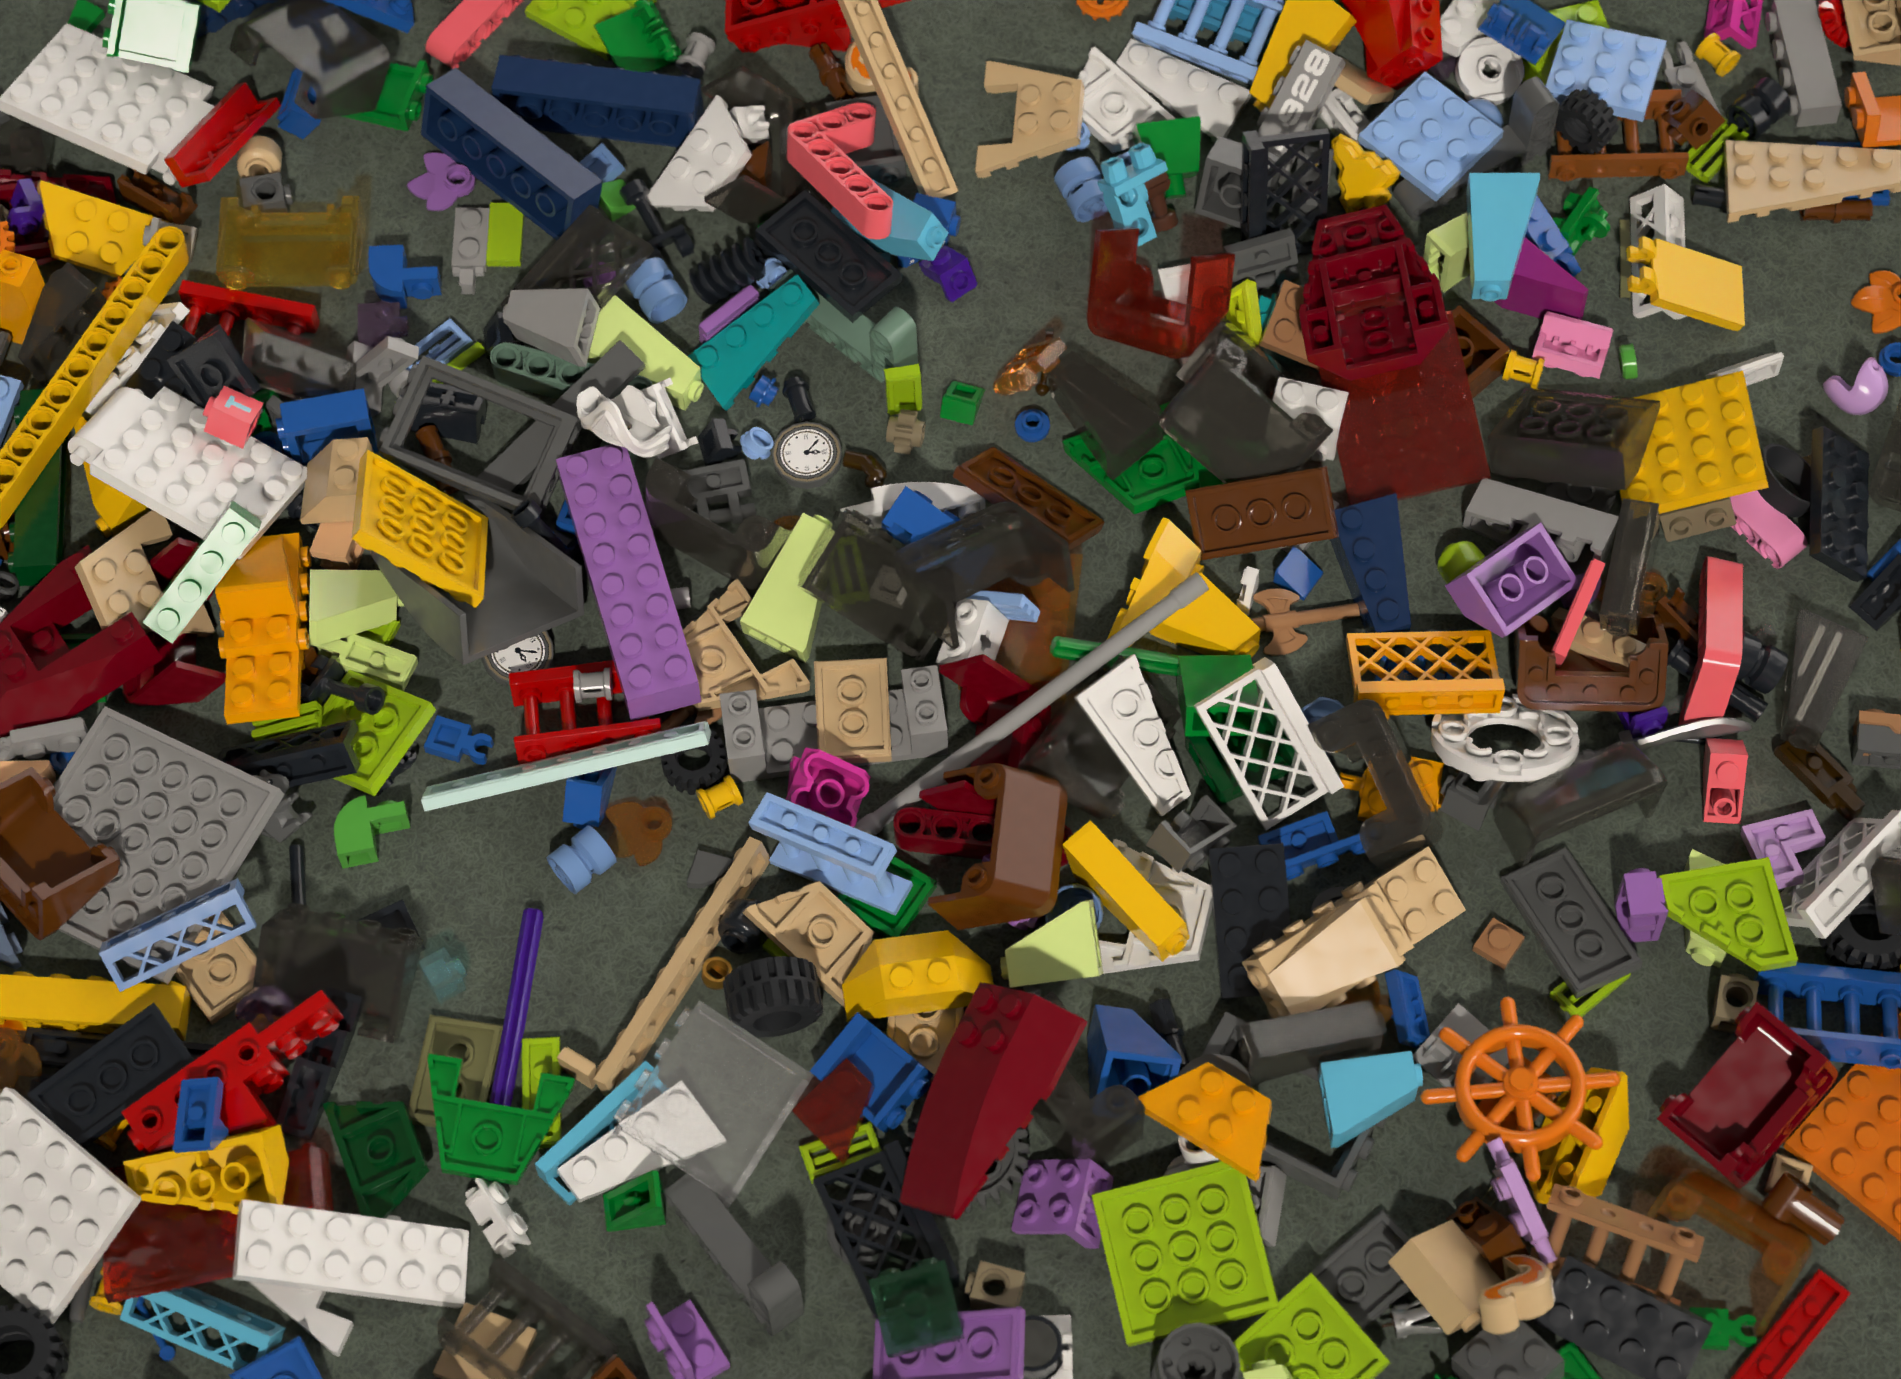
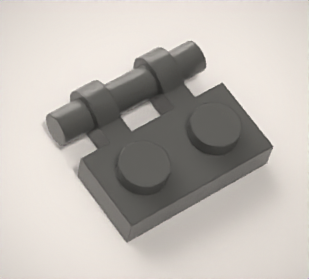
M1291 228L1224 246L1228 275L1231 281L1234 282L1229 284L1230 290L1246 279L1256 282L1257 293L1260 289L1276 285V288H1279L1284 280L1292 281L1299 279L1298 268L1294 265L1298 264L1295 236Z
M745 459L675 472L682 509L697 507V514L684 516L687 530L701 527V531L712 529L714 524L732 521V524L743 523V519L756 516L754 502L740 505L739 498L752 496ZM728 501V508L708 510V504Z

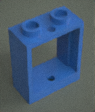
M364 388L280 403L282 417L275 420L279 439L282 440L285 456H292V460L301 465H307L334 439L368 437L374 453L378 452L374 422Z

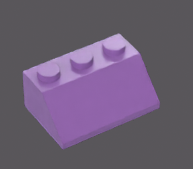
M1540 522L1514 536L1450 581L1445 587L1466 618L1503 638L1580 582Z

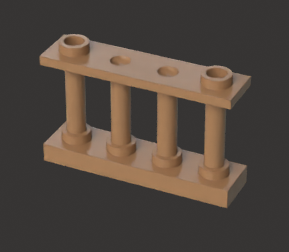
M1554 1184L1546 1209L1557 1212L1548 1240L1558 1259L1546 1264L1551 1271L1553 1283L1566 1259L1559 1254L1571 1220L1574 1218L1595 1226L1583 1259L1597 1266L1609 1232L1632 1239L1619 1277L1635 1284L1634 1281L1647 1245L1670 1253L1657 1290L1654 1291L1640 1285L1637 1286L1678 1306L1681 1305V1300L1672 1297L1673 1290L1684 1260L1687 1259L1698 1263L1705 1237L1697 1235L1689 1228L1675 1227L1583 1194L1582 1191L1575 1187ZM1533 1247L1530 1256L1541 1261L1535 1247Z

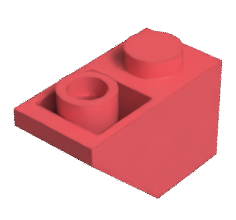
M1706 738L1703 761V822L1741 823L1748 753L1743 740Z

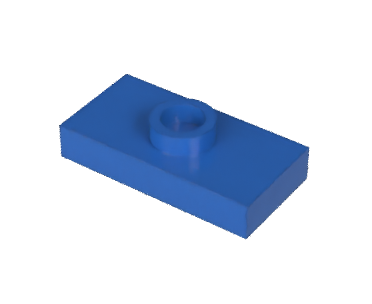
M1394 969L1385 973L1391 1002L1390 1013L1395 1021L1399 1043L1418 1049L1430 1036L1418 977Z

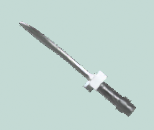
M1715 717L1679 725L1641 738L1633 739L1630 730L1618 733L1621 740L1619 745L1616 744L1615 746L1594 751L1592 749L1582 750L1574 761L1575 768L1595 767L1596 764L1621 759L1629 756L1632 766L1644 763L1640 751L1672 741L1713 738L1748 731L1752 727L1751 724L1743 720L1731 717Z

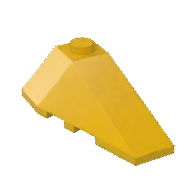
M82 415L74 425L75 433L87 423ZM87 462L83 463L93 505L99 517L94 522L105 539L110 536L112 538L149 512V508L90 475V464Z
M1163 517L1143 556L1146 560L1141 572L1142 578L1140 580L1134 577L1130 585V592L1126 601V605L1129 608H1121L1107 639L1166 597L1172 589L1195 572L1203 574L1204 566L1200 564L1201 550L1169 519Z
M279 1124L229 1135L213 1150L175 1153L171 1149L123 1161L128 1186L142 1198L141 1201L168 1205L182 1204L196 1206L198 1209L203 1210L217 1209L238 1214L239 1203L243 1199L282 1205L289 1159Z

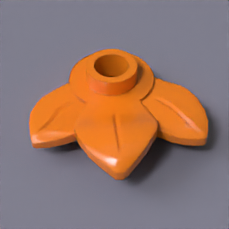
M1886 270L1870 273L1869 280L1871 286H1866L1859 290L1851 300V305L1858 310L1874 314L1872 320L1873 333L1880 334L1892 331L1901 326V298L1898 297L1901 295V279L1895 273Z

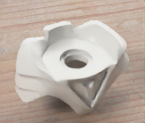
M628 385L613 399L606 398L594 386H590L578 394L576 403L577 416L581 421L582 427L591 430L603 441L625 447L633 454L642 458L655 457L669 449L668 441L671 438L669 432L673 426L659 424L656 419V403L645 398L643 392Z

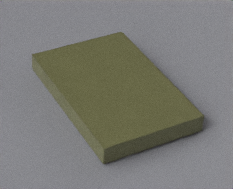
M430 1015L408 1107L413 1124L436 1128L427 1060L428 1053L462 1059L463 1065L456 1097L488 1103L495 1075L503 1025Z

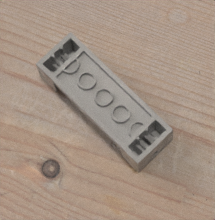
M937 665L902 669V689L888 691L892 761L890 762L948 754V731ZM756 689L719 694L730 776L735 783L789 776L792 756L801 759L805 748L818 749L816 701L758 708ZM887 762L852 763V764L855 765V766H865V765L880 764V763H887Z

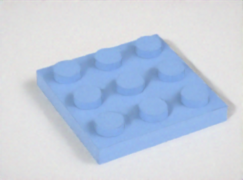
M1567 19L1546 87L1559 104L1574 90L1579 89L1581 92L1584 89L1588 90L1590 95L1592 92L1597 94L1599 100L1604 99L1607 102L1605 105L1613 109L1612 115L1643 122L1665 52L1666 40Z
M1424 72L1359 134L1358 143L1368 151L1376 152L1382 160H1391L1400 170L1402 177L1436 202L1502 138L1504 130L1427 72Z

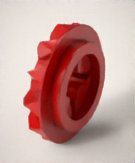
M1820 0L1818 13L1824 33L1842 48L1850 46L1843 5L1840 0Z

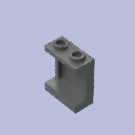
M878 95L826 103V112L857 102L872 105L876 109L873 144L846 155L870 178L877 182L891 184L899 179L906 178L905 157L902 154Z

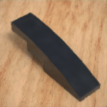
M1900 554L1894 558L1849 607L1875 631H1878L1901 610Z
M328 986L325 994L337 1006L344 1018L338 1022L339 1026L335 1031L322 1038L316 1037L306 1044L307 1049L302 1053L301 1058L296 1057L276 1120L277 1124H280L283 1133L310 1141L323 1114V1104L328 1102L347 1055L366 1000L364 997Z

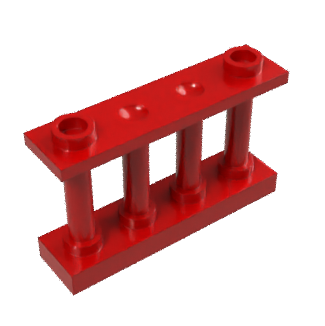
M182 280L178 292L183 305L190 310L182 326L185 330L194 335L201 315L206 313L221 316L219 324L228 336L234 321L239 319L253 321L254 325L242 356L252 369L253 374L260 382L259 385L266 387L272 385L278 393H282L285 390L296 392L298 385L293 369L288 367V358L295 352L300 334L317 332L320 320L315 305ZM272 325L286 328L287 332L275 366L256 363L267 328Z
M613 660L509 673V685L514 707L524 706L526 735L514 736L519 764L661 732L660 718L649 719V717H645L632 722L613 724L611 700L599 697L596 698L599 726L577 728L573 670H579L581 673L603 672L604 668L610 667L613 694L622 693ZM560 701L562 730L540 733L538 704Z

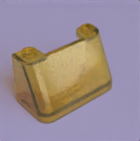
M342 196L339 208H335L334 204H327V212L261 213L259 205H252L251 210H247L239 205L238 197H221L216 273L219 280L232 290H243L246 287L331 286L336 289L349 288L350 285L355 284L358 280L366 236L367 219L360 197Z

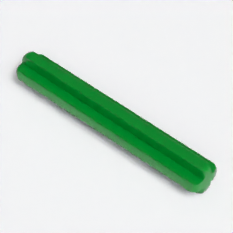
M1056 636L1052 638L1049 651L1055 658L1079 661L1102 643ZM1127 647L1104 664L1116 667L1126 658L1135 654L1140 665V671L1177 676L1179 655Z

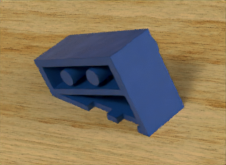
M905 486L883 519L881 530L969 588H972L995 553V548L990 546L993 540L976 529L973 533L961 525L963 521L947 510L942 512L932 505L933 501L917 490L912 491Z

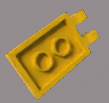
M1641 236L1638 239L1639 248L1631 245L1626 248L1627 261L1649 265V267L1643 266L1639 269L1640 278L1632 275L1627 278L1628 291L1650 295L1651 305L1732 331H1738L1745 326L1742 266L1657 238L1652 240L1645 236Z

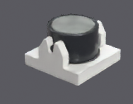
M1071 1315L1025 1316L1023 1379H1046L1056 1371L1060 1363L1061 1366L1055 1375L1049 1379H1073Z

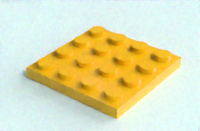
M1743 370L1604 405L1621 500L1627 522L1769 488Z
M367 449L359 462L352 539L362 548L373 550L387 558L394 566L405 568L419 576L425 583L443 589L455 600L466 602L476 608L484 598L488 517Z

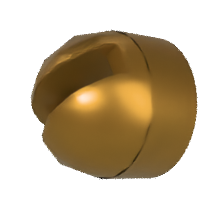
M711 957L704 962L701 976L706 987L712 990L723 989L724 978L732 971L729 961L722 957ZM710 971L717 979L708 974V972Z

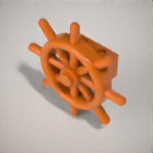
M1506 996L1500 1001L1503 1026L1482 1034L1472 1043L1449 1027H1444L1439 1031V1038L1462 1055L1456 1069L1454 1087L1425 1089L1421 1092L1420 1099L1424 1104L1455 1102L1462 1121L1472 1132L1456 1151L1458 1161L1468 1162L1483 1143H1489L1501 1137L1507 1152L1522 1153L1526 1178L1529 1181L1535 1182L1541 1177L1538 1151L1558 1144L1569 1134L1592 1150H1598L1602 1147L1603 1139L1579 1120L1584 1110L1587 1089L1615 1087L1620 1083V1076L1616 1072L1585 1074L1580 1059L1568 1045L1584 1025V1020L1580 1015H1572L1555 1035L1540 1027L1518 1024L1515 1001L1513 998ZM1522 1047L1532 1048L1540 1051V1053L1531 1062L1523 1056ZM1507 1048L1509 1069H1506L1489 1055ZM1555 1061L1566 1076L1552 1077L1545 1070ZM1477 1067L1498 1081L1496 1083L1470 1085L1471 1078ZM1570 1091L1569 1102L1565 1110L1556 1105L1558 1101L1556 1092ZM1474 1100H1481V1102L1476 1106ZM1540 1114L1553 1121L1542 1128L1534 1130L1535 1125L1533 1122Z

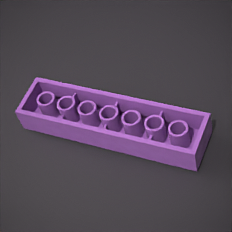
M611 444L556 459L560 483L630 720L634 721L701 703L697 675L628 449Z

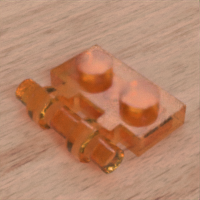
M1057 337L1025 346L1004 367L1006 371L993 383V390L1004 396L1030 390L1037 383L1036 374L1043 371V373H1047L1060 363L1061 360L1058 357L1067 349L1066 345Z

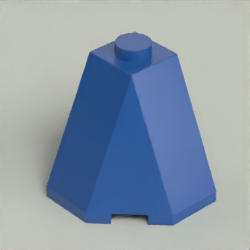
M1095 1004L1087 1036L1090 1113L1094 1117L1130 1120L1141 1113L1135 1107L1134 1101L1136 1098L1177 1078L1182 1058L1132 1009Z

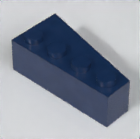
M1397 493L1335 510L1339 537L1330 539L1353 601L1359 606L1360 619L1365 632H1410L1411 618Z

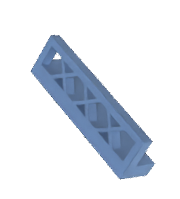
M236 878L102 942L99 955L120 992L256 928L257 923L243 899L245 890L239 879ZM235 904L245 921L234 927L217 923L221 911ZM215 914L213 921L206 919ZM193 924L210 928L207 940L199 944L184 940L183 937L187 927ZM214 930H217V931H221V932H222V933H220V934H218V935L212 937V936H213V933H214ZM181 931L179 938L172 936V934ZM163 940L176 944V948L172 957L163 960L149 955L152 944ZM180 946H183V947L188 948V949H186V950H184V951L178 953V952H179V949H180ZM147 947L145 954L137 952ZM126 956L141 960L142 964L139 972L125 979L115 963ZM146 962L154 964L153 966L144 969Z

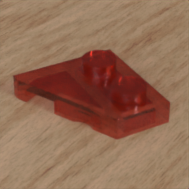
M846 1058L791 1111L844 1164L848 1160V1150L855 1132H858L863 1120L862 1113L869 1104L874 1086Z

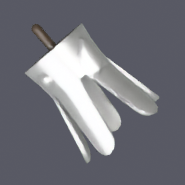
M1420 1301L1411 1305L1403 1304L1390 1308L1392 1322L1382 1324L1383 1328L1393 1326L1397 1339L1407 1338L1410 1334L1443 1332L1437 1326L1411 1325V1323L1431 1316L1424 1306L1411 1309L1420 1304Z

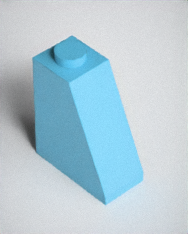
M1412 1051L1320 1063L1318 1080L1331 1148L1341 1146L1415 1101L1418 1087L1423 1086V1074L1420 1063L1414 1064Z

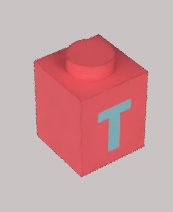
M224 386L217 398L211 396L205 406L203 415L208 418L204 432L243 449L257 426L263 403Z

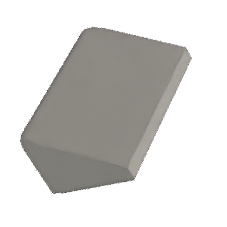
M1275 1165L1260 1166L1261 1173L1258 1181L1255 1182L1249 1177L1247 1179L1263 1243L1265 1246L1275 1247L1287 1175Z

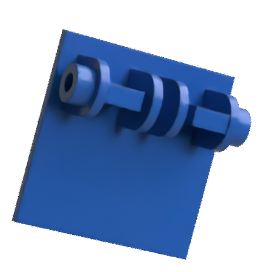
M1500 0L1498 4L1494 3L1487 13V18L1478 30L1536 65L1563 30L1566 23L1530 0Z

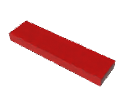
M1818 1269L1731 1379H1784L1851 1293L1822 1270Z

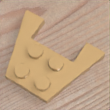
M986 61L984 79L986 93L1017 92L1013 141L1007 144L978 146L975 169L978 178L991 176V171L1005 166L1007 170L1018 167L1019 161L1036 155L1040 159L1080 145L1085 92L1082 80L994 61Z
M153 510L149 511L75 566L102 630L132 612L147 634L155 632L142 622L146 612L162 591L142 547L166 541L173 533L167 519ZM204 604L198 609L179 636L186 633L197 634V637H207L215 631Z
M739 579L734 580L719 599L715 598L707 606V611L695 622L691 621L683 629L699 682L701 703L693 704L698 712L721 708L719 694L756 689L757 701L804 693L810 690L809 680L794 659L760 674L727 627V623L743 616L752 601V598Z

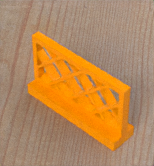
M1489 630L1347 633L1346 646L1354 691L1353 708L1355 716L1500 713L1505 686L1503 678L1499 677L1492 634ZM1468 643H1483L1484 651L1479 656H1476L1464 648V646ZM1431 644H1442L1450 650L1440 657L1428 649ZM1369 645L1377 650V652L1372 657L1367 658L1357 651L1356 646ZM1395 645H1406L1413 651L1405 658L1392 648ZM1456 654L1470 663L1462 671L1448 662ZM1419 655L1434 664L1426 672L1412 663ZM1383 656L1398 664L1391 672L1376 664ZM1478 668L1489 675L1490 679H1473L1469 675ZM1405 669L1418 679L1401 681L1397 676ZM1442 669L1453 676L1454 679L1437 680L1433 675ZM1369 670L1382 680L1362 681L1361 676Z

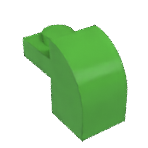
M366 795L351 800L340 810L334 824V837L342 869L378 862L375 835L411 828L404 801L388 800L380 802L375 807H369Z

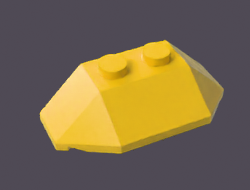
M948 930L873 940L842 984L847 1022H850L857 1012L868 1020L967 1007L980 982L994 985L991 967Z
M1591 1067L1585 1073L1616 1072L1620 1076V1083L1615 1087L1587 1089L1584 1110L1579 1120L1603 1139V1145L1598 1150H1592L1569 1134L1558 1144L1538 1151L1541 1177L1535 1182L1529 1181L1535 1200L1538 1203L1548 1204L1555 1183L1561 1186L1575 1187L1582 1191L1583 1194L1594 1198L1602 1195L1629 1130L1628 1078L1625 1072ZM1570 1091L1563 1092L1558 1097L1556 1105L1565 1110L1569 1102ZM1545 1117L1542 1127L1550 1124L1553 1121L1548 1117Z

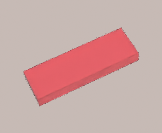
M1597 559L1590 561L1551 650V653H1555L1556 668L1560 669L1568 654L1606 564Z

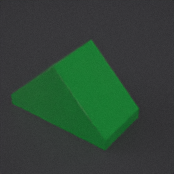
M651 1170L603 1195L607 1232L666 1224L662 1185L659 1173L656 1170Z

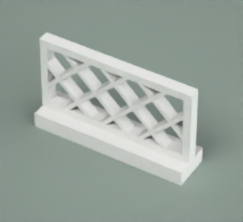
M1264 657L1252 664L1253 669L1193 706L1260 824L1265 830H1268L1325 793L1333 794L1343 788L1344 785L1276 664ZM1255 680L1260 688L1257 704L1239 701L1242 688ZM1234 693L1232 699L1226 698L1227 696ZM1265 699L1269 704L1270 708L1263 707ZM1218 702L1231 704L1225 724L1213 722L1206 710ZM1237 706L1255 710L1250 730L1232 726ZM1262 712L1274 714L1278 720L1274 736L1257 732ZM1217 728L1224 729L1222 737L1219 734ZM1231 731L1248 735L1243 755L1231 753L1227 748ZM1282 731H1284L1288 739L1281 738ZM1255 737L1272 741L1267 761L1250 757ZM1279 743L1292 745L1295 753L1291 766L1274 763ZM1234 759L1241 760L1239 767ZM1300 761L1305 770L1298 768ZM1248 762L1265 766L1260 786L1247 783L1244 778ZM1272 768L1289 771L1284 791L1267 788ZM1297 773L1309 776L1315 788L1304 795L1291 793ZM1252 790L1258 791L1257 798L1255 797ZM1265 793L1283 796L1279 810L1267 817L1262 809ZM1290 798L1296 799L1293 802L1289 803Z
M1891 810L1884 819L1855 817L1802 870L1804 873L1803 883L1786 887L1780 893L1788 926L1810 928L1816 938L1826 939L1901 860V810Z

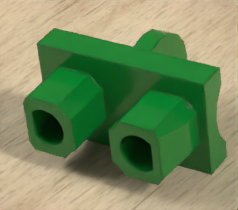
M1589 187L1584 195L1570 192L1563 206L1565 215H1569L1568 219L1552 218L1569 243V247H1571L1573 252L1571 255L1573 256L1576 255L1585 240L1591 241L1593 237L1604 238L1610 231V225L1606 220L1608 213L1597 200L1599 194L1597 188Z

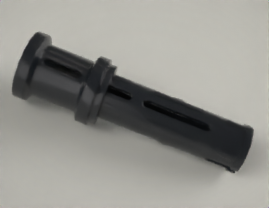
M1678 638L1668 651L1667 666H1671L1687 677V682L1690 684L1698 660V654L1684 645L1685 640ZM1735 681L1728 704L1755 723L1766 709L1768 703Z

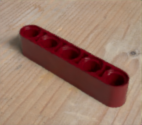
M905 807L895 814L893 820L894 838L897 846L902 850L910 852L983 859L985 855L991 853L995 816ZM1066 825L1063 843L1073 835L1071 829ZM907 826H915L919 829L911 834L902 831ZM943 830L955 832L953 836L948 838L939 835ZM980 834H988L992 837L985 842L975 839ZM1062 848L1060 867L1069 863L1064 848Z

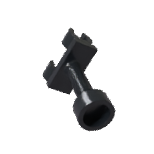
M643 179L631 181L620 190L619 194L625 204L636 207L653 237L640 244V253L645 260L654 257L663 260L659 250L672 243L675 244L683 258L694 253V244L685 232L682 224L667 232L664 231L646 200L650 191Z
M532 498L523 501L513 511L511 518L520 528L531 527L535 533L568 557L573 559L576 556L577 559L584 563L577 537H574L566 546L547 524L540 519L539 515L542 509Z
M318 654L310 667L318 668L316 672L318 676L310 687L301 683L300 705L317 701L322 706L330 694L354 701L357 710L374 715L382 709L385 702L384 690L379 686L364 683L358 688L339 682L346 672L336 659L328 658L321 654Z

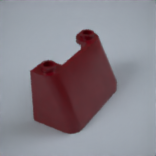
M1758 1002L1752 1008L1746 1007L1737 1016L1734 1024L1737 1026L1735 1035L1738 1038L1690 1094L1670 1095L1659 1109L1661 1114L1657 1117L1660 1123L1737 1188L1744 1187L1752 1180L1831 1088L1838 1076V1070L1828 1058Z

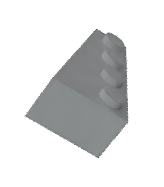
M1483 477L1466 509L1463 527L1496 542L1505 544L1517 534L1541 522L1574 575L1577 576L1585 573L1591 560L1597 559L1605 562L1611 550L1619 516Z

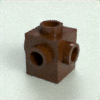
M1693 89L1682 99L1673 103L1669 112L1662 118L1671 127L1667 133L1680 146L1687 143L1695 150L1707 143L1713 137L1714 132L1726 121L1706 98Z

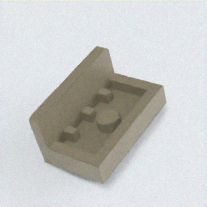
M1730 497L1659 514L1664 535L1668 542L1736 525Z

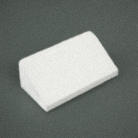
M1782 352L1767 353L1706 374V379L1743 370L1748 386L1777 376L1784 355Z

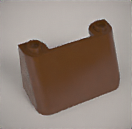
M1540 613L1536 614L1514 630L1516 688L1519 701L1525 707L1534 710L1647 712L1659 708L1665 698L1668 640L1661 616L1659 614L1634 615L1624 624L1623 633L1646 644V646L1637 654L1629 655L1628 672H1616L1569 649L1560 669L1556 668L1555 653H1551L1556 640H1550V626L1547 619Z
M31 767L0 783V900L36 939L41 941L59 930L118 875L120 858L111 846L106 847L104 844L98 843L90 848L54 809L53 797H55L56 792L51 781L46 777L42 778Z

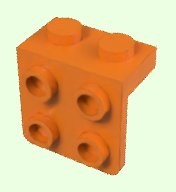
M1866 72L1852 73L1850 87L1845 88L1844 99L1862 148L1901 145V95L1875 97Z

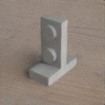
M390 336L386 337L375 347L353 341L347 346L344 392L364 388L371 415L376 416L381 412L382 387L418 360L419 347L409 344L401 338Z

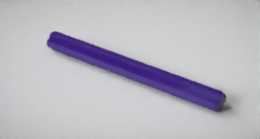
M526 908L522 915L490 1103L510 1107L512 1104L544 919L543 912L540 909Z

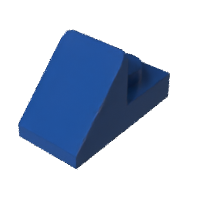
M219 1077L185 1079L181 1081L173 1151L175 1153L213 1150L228 1136L229 1130L220 1120L224 1083Z

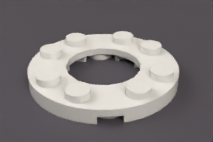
M1512 694V698L1503 697L1500 713L1435 714L1431 728V744L1434 751L1442 759V762L1469 774L1476 781L1495 780L1505 782L1526 781L1533 784L1541 783L1545 778L1561 773L1573 764L1578 756L1580 739L1577 734L1578 726L1567 713L1562 710L1529 709L1521 704L1518 694ZM1506 724L1529 730L1538 737L1541 745L1534 751L1525 749L1523 755L1513 750H1501L1492 754V748H1478L1472 743L1473 738L1469 737V735L1477 728L1486 725Z

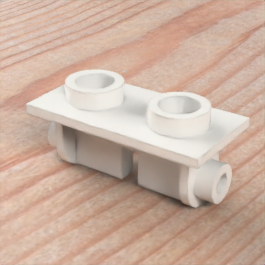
M476 1178L475 1182L478 1187H473L465 1193L467 1198L465 1204L478 1225L482 1226L492 1219L493 1223L483 1230V1233L495 1253L501 1254L503 1258H506L516 1251L514 1247L516 1243L530 1245L531 1241L525 1233L528 1227L520 1215L512 1212L506 1202L509 1196L502 1185L496 1181Z

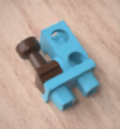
M1138 143L1130 147L1128 152L1132 164L1125 167L1123 158L1117 156L1102 162L1101 167L1104 179L1097 182L1100 191L1103 192V199L1115 228L1112 231L1114 242L1130 250L1156 238V232L1172 229L1179 223L1175 210L1167 208L1164 192L1170 186V179L1166 173L1168 171L1166 162L1156 158L1151 146L1145 143ZM1148 201L1154 212L1151 216L1146 204Z

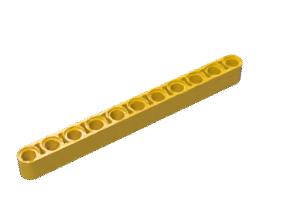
M166 226L159 229L153 235L1 449L0 529L6 524L187 266L189 253L184 234L179 228Z

